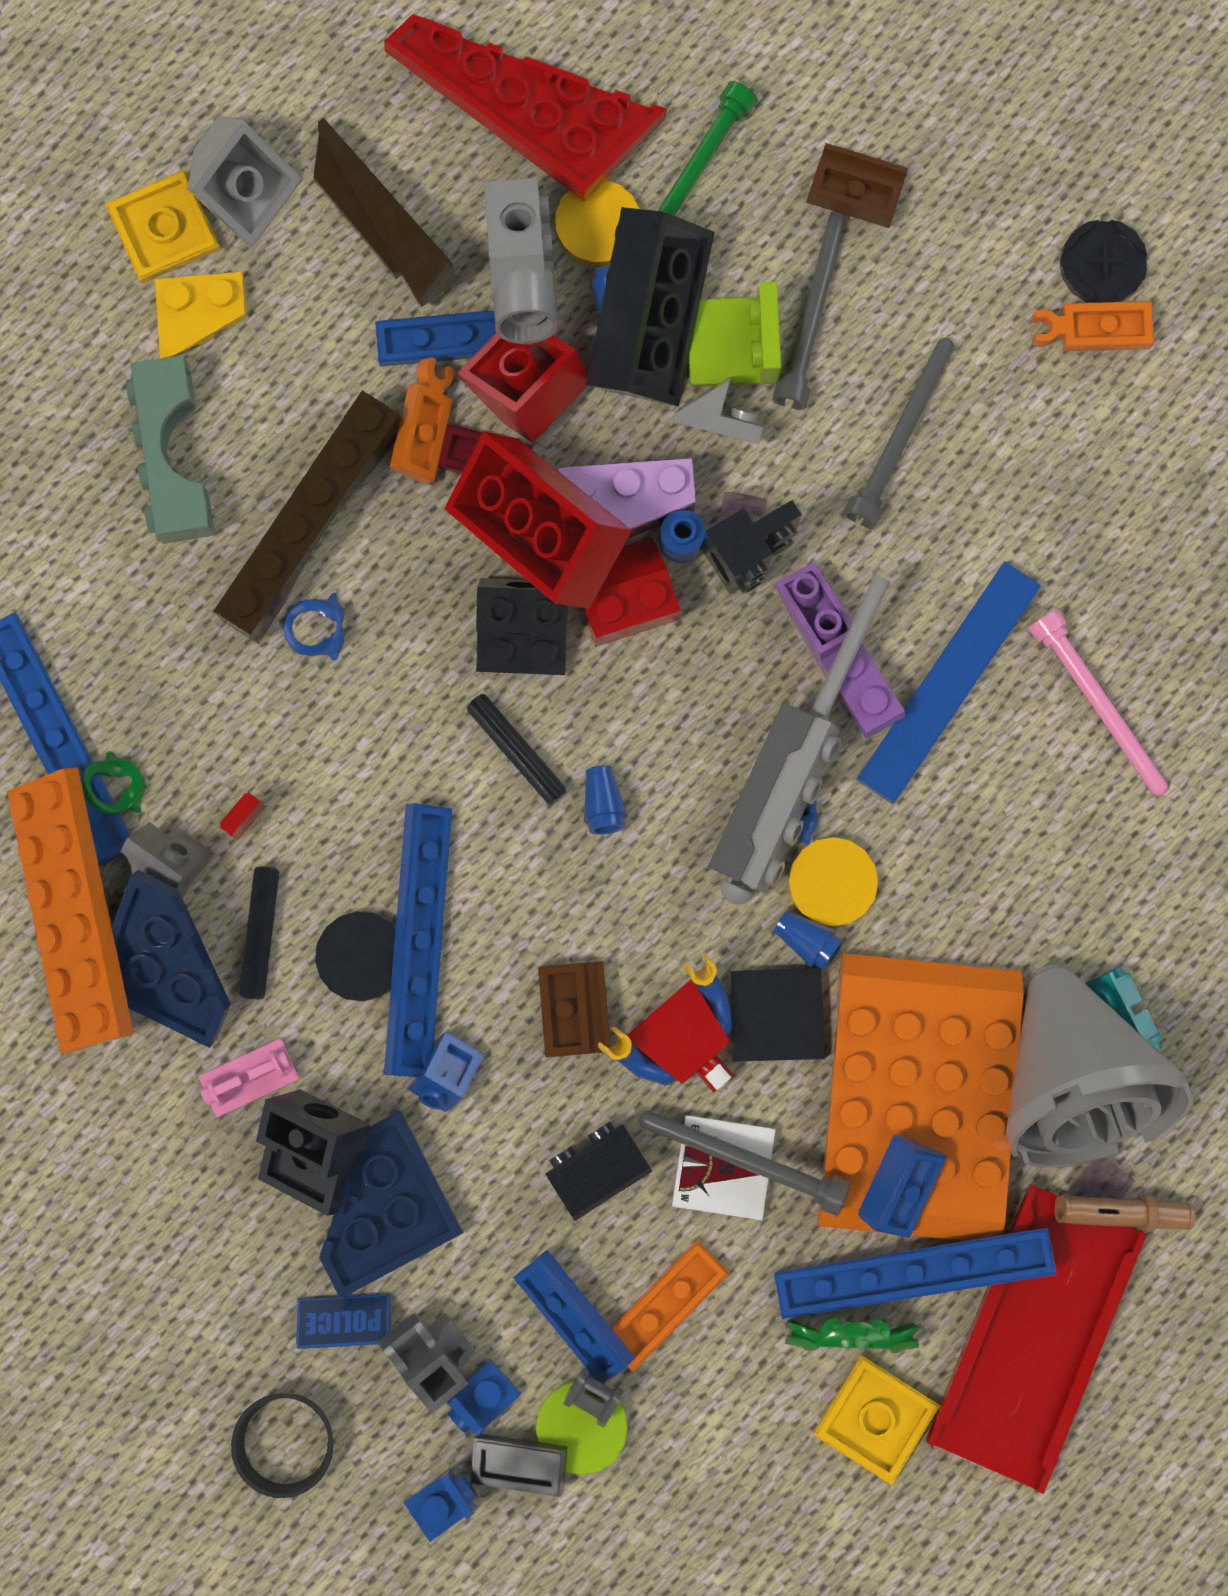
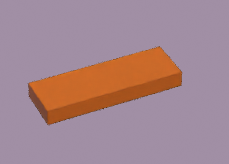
M698 1240L611 1327L635 1357L627 1366L632 1372L647 1359L730 1273Z

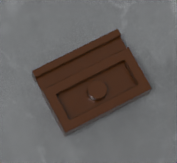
M825 143L806 203L890 228L908 168Z
M604 962L538 967L545 1058L604 1053L598 1047L599 1042L607 1048L611 1047Z

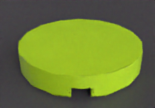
M570 1381L554 1389L539 1408L536 1434L538 1442L568 1446L566 1473L583 1476L600 1472L617 1459L625 1446L628 1424L624 1406L620 1401L604 1427L597 1424V1418L575 1405L570 1407L563 1405V1401L574 1382ZM584 1391V1393H585L586 1395H588V1396L592 1397L593 1399L597 1400L598 1402L602 1403V1401H601L600 1399H598V1398H596L595 1396L591 1395L590 1393Z

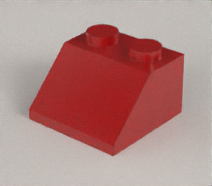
M496 333L457 373L459 378L503 424L532 443L588 386L586 385L588 373L576 349L554 335L537 343L517 344L502 339Z
M652 537L623 546L591 607L583 608L595 647L679 621L681 610L668 570Z

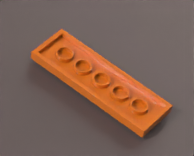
M78 767L63 768L7 791L10 803L9 809L13 818L19 847L18 853L24 871L28 901L31 905L37 945L40 949L46 978V989L49 993L55 1022V1033L58 1037L61 1054L82 1050L134 1034Z

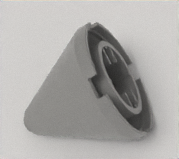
M1048 965L1035 972V977L1028 984L1006 1128L1007 1140L1014 1157L1019 1156L1018 1152H1021L1026 1165L1046 1168L1067 1167L1095 1162L1121 1154L1118 1143L1136 1134L1141 1133L1144 1142L1148 1143L1173 1128L1188 1114L1193 1105V1095L1185 1075L1071 970L1060 968L1059 965Z

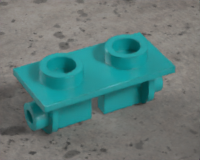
M1119 966L1106 972L1105 975L1085 982L1090 989L1157 1050L1162 1048L1159 1042L1162 1036L1158 1032L1148 1010L1145 1009L1134 1014L1131 1009L1132 1006L1143 1000L1131 978L1130 972L1124 973L1122 967Z

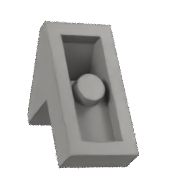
M732 377L725 379L679 407L673 420L676 423L759 444L765 425L764 421L757 420L758 413L741 407H732L731 413L723 411Z

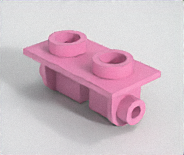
M282 1038L198 1076L203 1086L200 1089L201 1095L207 1106L211 1104L216 1118L300 1079Z

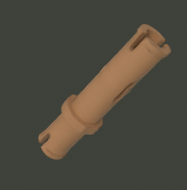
M1141 1195L1138 1199L1058 1196L1055 1202V1218L1059 1223L1137 1227L1139 1231L1151 1233L1155 1228L1190 1230L1195 1223V1210L1191 1203L1156 1201L1154 1197L1148 1195ZM1099 1209L1108 1210V1214L1099 1213Z

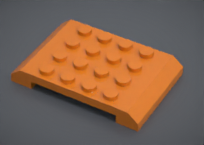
M847 953L841 954L823 1176L832 1179L835 1175L850 1181L851 1185L838 1217L822 1211V1205L819 1204L817 1226L878 1232L859 1217L858 1212L892 1137L898 1135L937 1150L947 1156L911 1236L969 1241L1003 1235L1006 1221L1011 1158L1006 1128L1020 1043L1024 995L1022 971Z

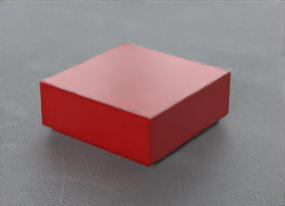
M245 792L219 823V827L234 839L239 840L266 805L251 793Z

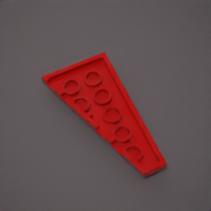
M412 14L384 40L386 53L582 201H585L666 118L667 108L652 104L651 108L630 101L629 94L616 89L613 94L590 86L588 79L527 56L523 60L503 53V47L490 42L486 46L464 39L458 30Z

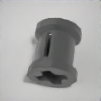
M582 1367L570 1387L563 1405L567 1407L575 1405L597 1418V1424L604 1427L614 1412L624 1390L619 1387L611 1389L589 1376V1370ZM584 1391H586V1392L590 1393L591 1395L595 1396L596 1398L600 1399V1400L602 1401V1403H600V1402H598L597 1400L593 1399L592 1397L586 1395V1394L584 1393Z

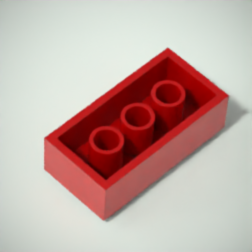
M483 431L444 510L552 602L583 608L591 607L632 531L521 440Z

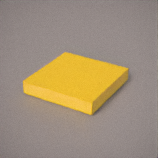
M185 170L105 204L141 284L221 250L199 199L187 189L189 177Z
M860 1354L813 1431V1435L885 1482L893 1485L940 1405Z

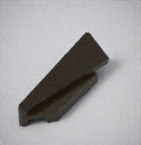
M322 118L318 122L319 135L314 168L315 183L393 277L397 279L399 276H403L416 301L423 307L456 281L453 264L332 126Z

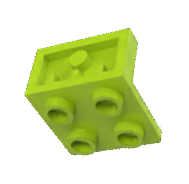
M759 282L756 297L701 299L689 353L690 385L692 387L716 386L729 377H732L730 386L776 384L781 371L777 282Z

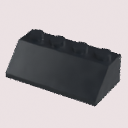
M621 207L619 222L615 230V242L610 266L606 274V286L601 311L597 319V331L592 355L588 363L586 385L612 393L679 407L715 234L714 231L664 211Z

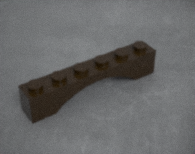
M362 390L214 609L213 612L221 621L259 644L285 605L303 567L333 519L359 485L378 466L395 441L401 420L398 412Z

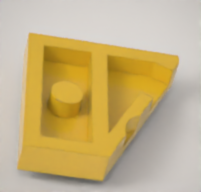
M242 272L155 279L160 359L179 356L197 344L200 346L214 338L219 331L225 328L229 329L247 318L244 275Z

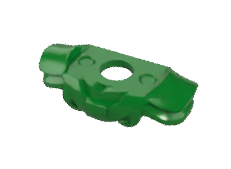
M830 1318L822 1324L820 1331H817L815 1328L808 1327L795 1320L788 1319L787 1327L792 1334H787L785 1344L801 1347L806 1351H814L819 1347L889 1349L892 1353H899L903 1350L920 1348L918 1339L913 1338L918 1331V1326L915 1323H907L890 1330L887 1324L879 1319L872 1320L871 1323L855 1321L841 1323L836 1318Z

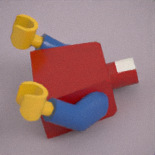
M702 952L700 954L704 958L705 963L700 970L693 971L688 962L684 963V970L691 978L685 985L629 1034L626 1035L618 1028L611 1027L610 1030L617 1034L615 1045L607 1048L599 1042L598 1047L607 1056L617 1060L638 1078L666 1086L673 1084L675 1081L683 1084L697 1073L714 1093L734 1075L716 1055L730 1043L727 1036L732 1030L733 1023L729 998L716 975V965L705 952Z

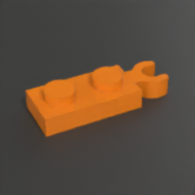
M1152 301L1065 303L1061 308V316H1057L1054 312L1047 309L1037 310L1031 316V323L1041 322L1049 328L1048 333H1038L1032 338V345L1038 347L1048 346L1055 339H1062L1063 351L1150 349L1154 345Z
M433 357L420 360L417 366V378L420 383L408 385L389 467L423 484L431 483L435 480L453 399L443 395L444 389L453 380L454 369L450 366L438 368L436 377L434 374L436 359Z

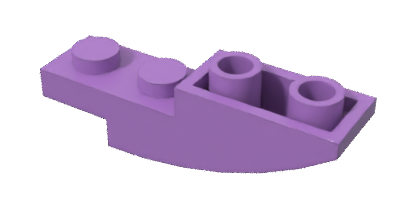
M812 562L779 580L775 585L795 626L826 678L852 621L816 564ZM861 644L837 695V699L843 709H848L867 739L905 717V710L865 647Z

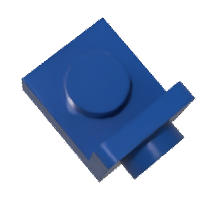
M445 1031L438 1038L421 1074L412 1081L409 1091L419 1096V1100L427 1107L447 1112L463 1099L484 1054Z
M491 1359L467 1380L469 1384L447 1401L451 1407L447 1412L451 1420L462 1432L467 1433L471 1429L477 1437L485 1431L487 1425L521 1395L520 1391Z
M449 1468L407 1498L404 1504L429 1542H431L464 1517L468 1519L476 1510L473 1500L478 1495L473 1485L470 1484L469 1479L463 1473L456 1477L451 1468Z

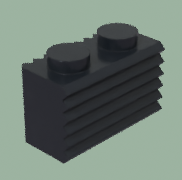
M611 1121L588 1135L591 1144L576 1153L574 1148L570 1146L549 1160L553 1168L546 1172V1176L574 1221L653 1172L623 1124L614 1128Z

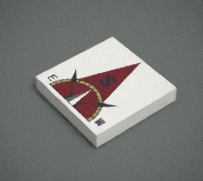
M685 1115L684 1125L771 1160L776 1129ZM681 1144L672 1206L762 1220L768 1178Z

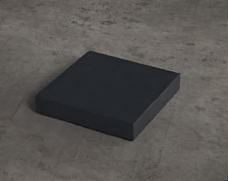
M820 968L730 971L733 1062L825 1059L822 973Z

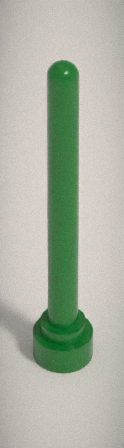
M736 81L728 82L719 96L721 103L718 106L720 110L718 116L658 211L676 215L734 121H740L743 116L747 117L757 103L756 95L749 88Z

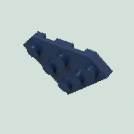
M137 870L130 876L112 925L128 1008L210 1048L218 1038L231 1003L179 889Z
M398 1111L370 1126L361 1166L349 1170L340 1211L333 1215L319 1259L340 1299L464 1233L402 1111Z

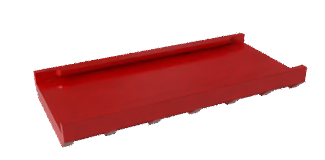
M1028 1184L1009 1234L1048 1228L1057 1274L987 1286L925 1441L932 1446L935 1445L1044 1494L1147 1234L1131 1227L1059 1223L1055 1218V1202L1058 1196L1035 1185Z

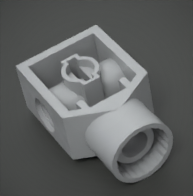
M538 178L484 182L496 333L502 339L517 344H531L546 340L558 328L548 196H539Z

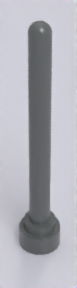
M832 211L829 215L789 371L783 374L782 380L776 382L772 401L777 405L785 406V399L788 398L794 400L793 409L804 410L807 406L810 389L807 387L808 380L805 378L846 222L845 214Z
M942 338L937 342L864 491L860 490L856 496H851L843 512L847 519L856 522L857 515L864 518L860 523L861 526L868 529L876 527L883 512L880 508L882 504L880 497L953 351L954 345L949 338Z
M645 1111L639 1117V1123L644 1129L815 1197L814 1202L822 1205V1211L837 1217L841 1212L851 1182L835 1175L832 1179L823 1176L822 1180L651 1111Z

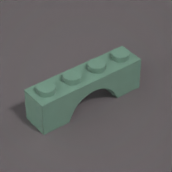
M183 355L130 363L132 379H126V390L131 406H137L139 421L132 422V431L137 448L143 447L145 463L138 465L142 489L149 490L151 506L145 507L149 533L155 532V535L163 544L215 536L208 491L202 483L191 481L178 475L172 470L168 459V442L174 427L184 416L196 409L190 366Z

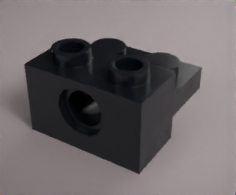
M793 500L754 523L745 508L705 531L702 551L729 594L738 589L743 594H746L765 581L763 575L769 571L768 567L772 556L781 553L794 543L791 538L797 533L796 530L802 514Z
M480 578L477 586L476 672L565 675L568 605L555 604L528 580Z
M301 1089L265 1099L256 1142L265 1146L258 1180L326 1216L336 1214L340 1211L349 1170L361 1166L371 1124Z

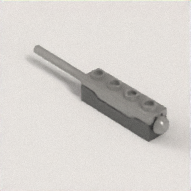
M873 576L810 713L784 702L782 703L712 856L708 868L733 878L731 883L723 879L721 882L723 896L733 904L748 902L754 896L756 889L766 894L770 886L774 887L778 883L785 867V863L781 861L788 845L793 846L797 842L802 832L804 822L800 819L807 803L813 804L821 790L822 780L819 777L826 762L831 763L839 751L841 738L838 735L841 730L829 722V712L890 584L889 580L881 576Z

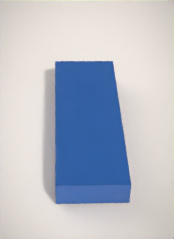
M494 310L375 321L380 367L416 364L421 359L430 357L435 358L436 362L470 359L496 334Z
M548 1250L544 1251L513 1277L596 1380L601 1383L606 1382L635 1359L633 1354Z

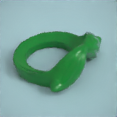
M109 751L106 753V760L96 761L86 766L81 777L84 797L90 805L105 815H117L127 810L141 813L140 802L146 785L144 777L133 762L128 759L117 758ZM93 775L109 777L130 776L132 778L131 784L124 789V794L120 796L114 805L101 802L96 798L90 786Z

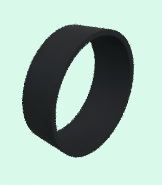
M279 1393L257 1400L242 1413L233 1430L231 1453L234 1466L240 1477L249 1487L265 1496L290 1498L307 1492L322 1479L332 1459L333 1435L328 1418L317 1404L300 1395ZM282 1398L298 1400L311 1407L323 1421L328 1434L327 1452L319 1468L306 1479L290 1484L276 1483L262 1477L250 1464L245 1451V1433L253 1415L265 1404Z

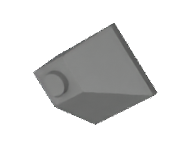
M219 115L193 150L187 189L243 242L252 247L302 178L244 120Z

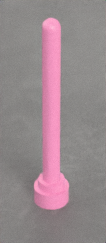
M1058 608L1031 625L1028 630L1037 643L1042 641L1046 648L1048 646L1052 647L1150 791L1157 796L1165 794L1168 789L1167 782L1065 636L1069 633L1064 626L1067 621Z

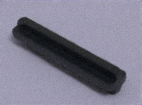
M485 694L475 697L467 706L468 713L549 805L556 803L566 793V787Z
M258 866L255 867L253 873L239 990L240 997L245 999L261 1000L265 997L279 881V871L273 867Z

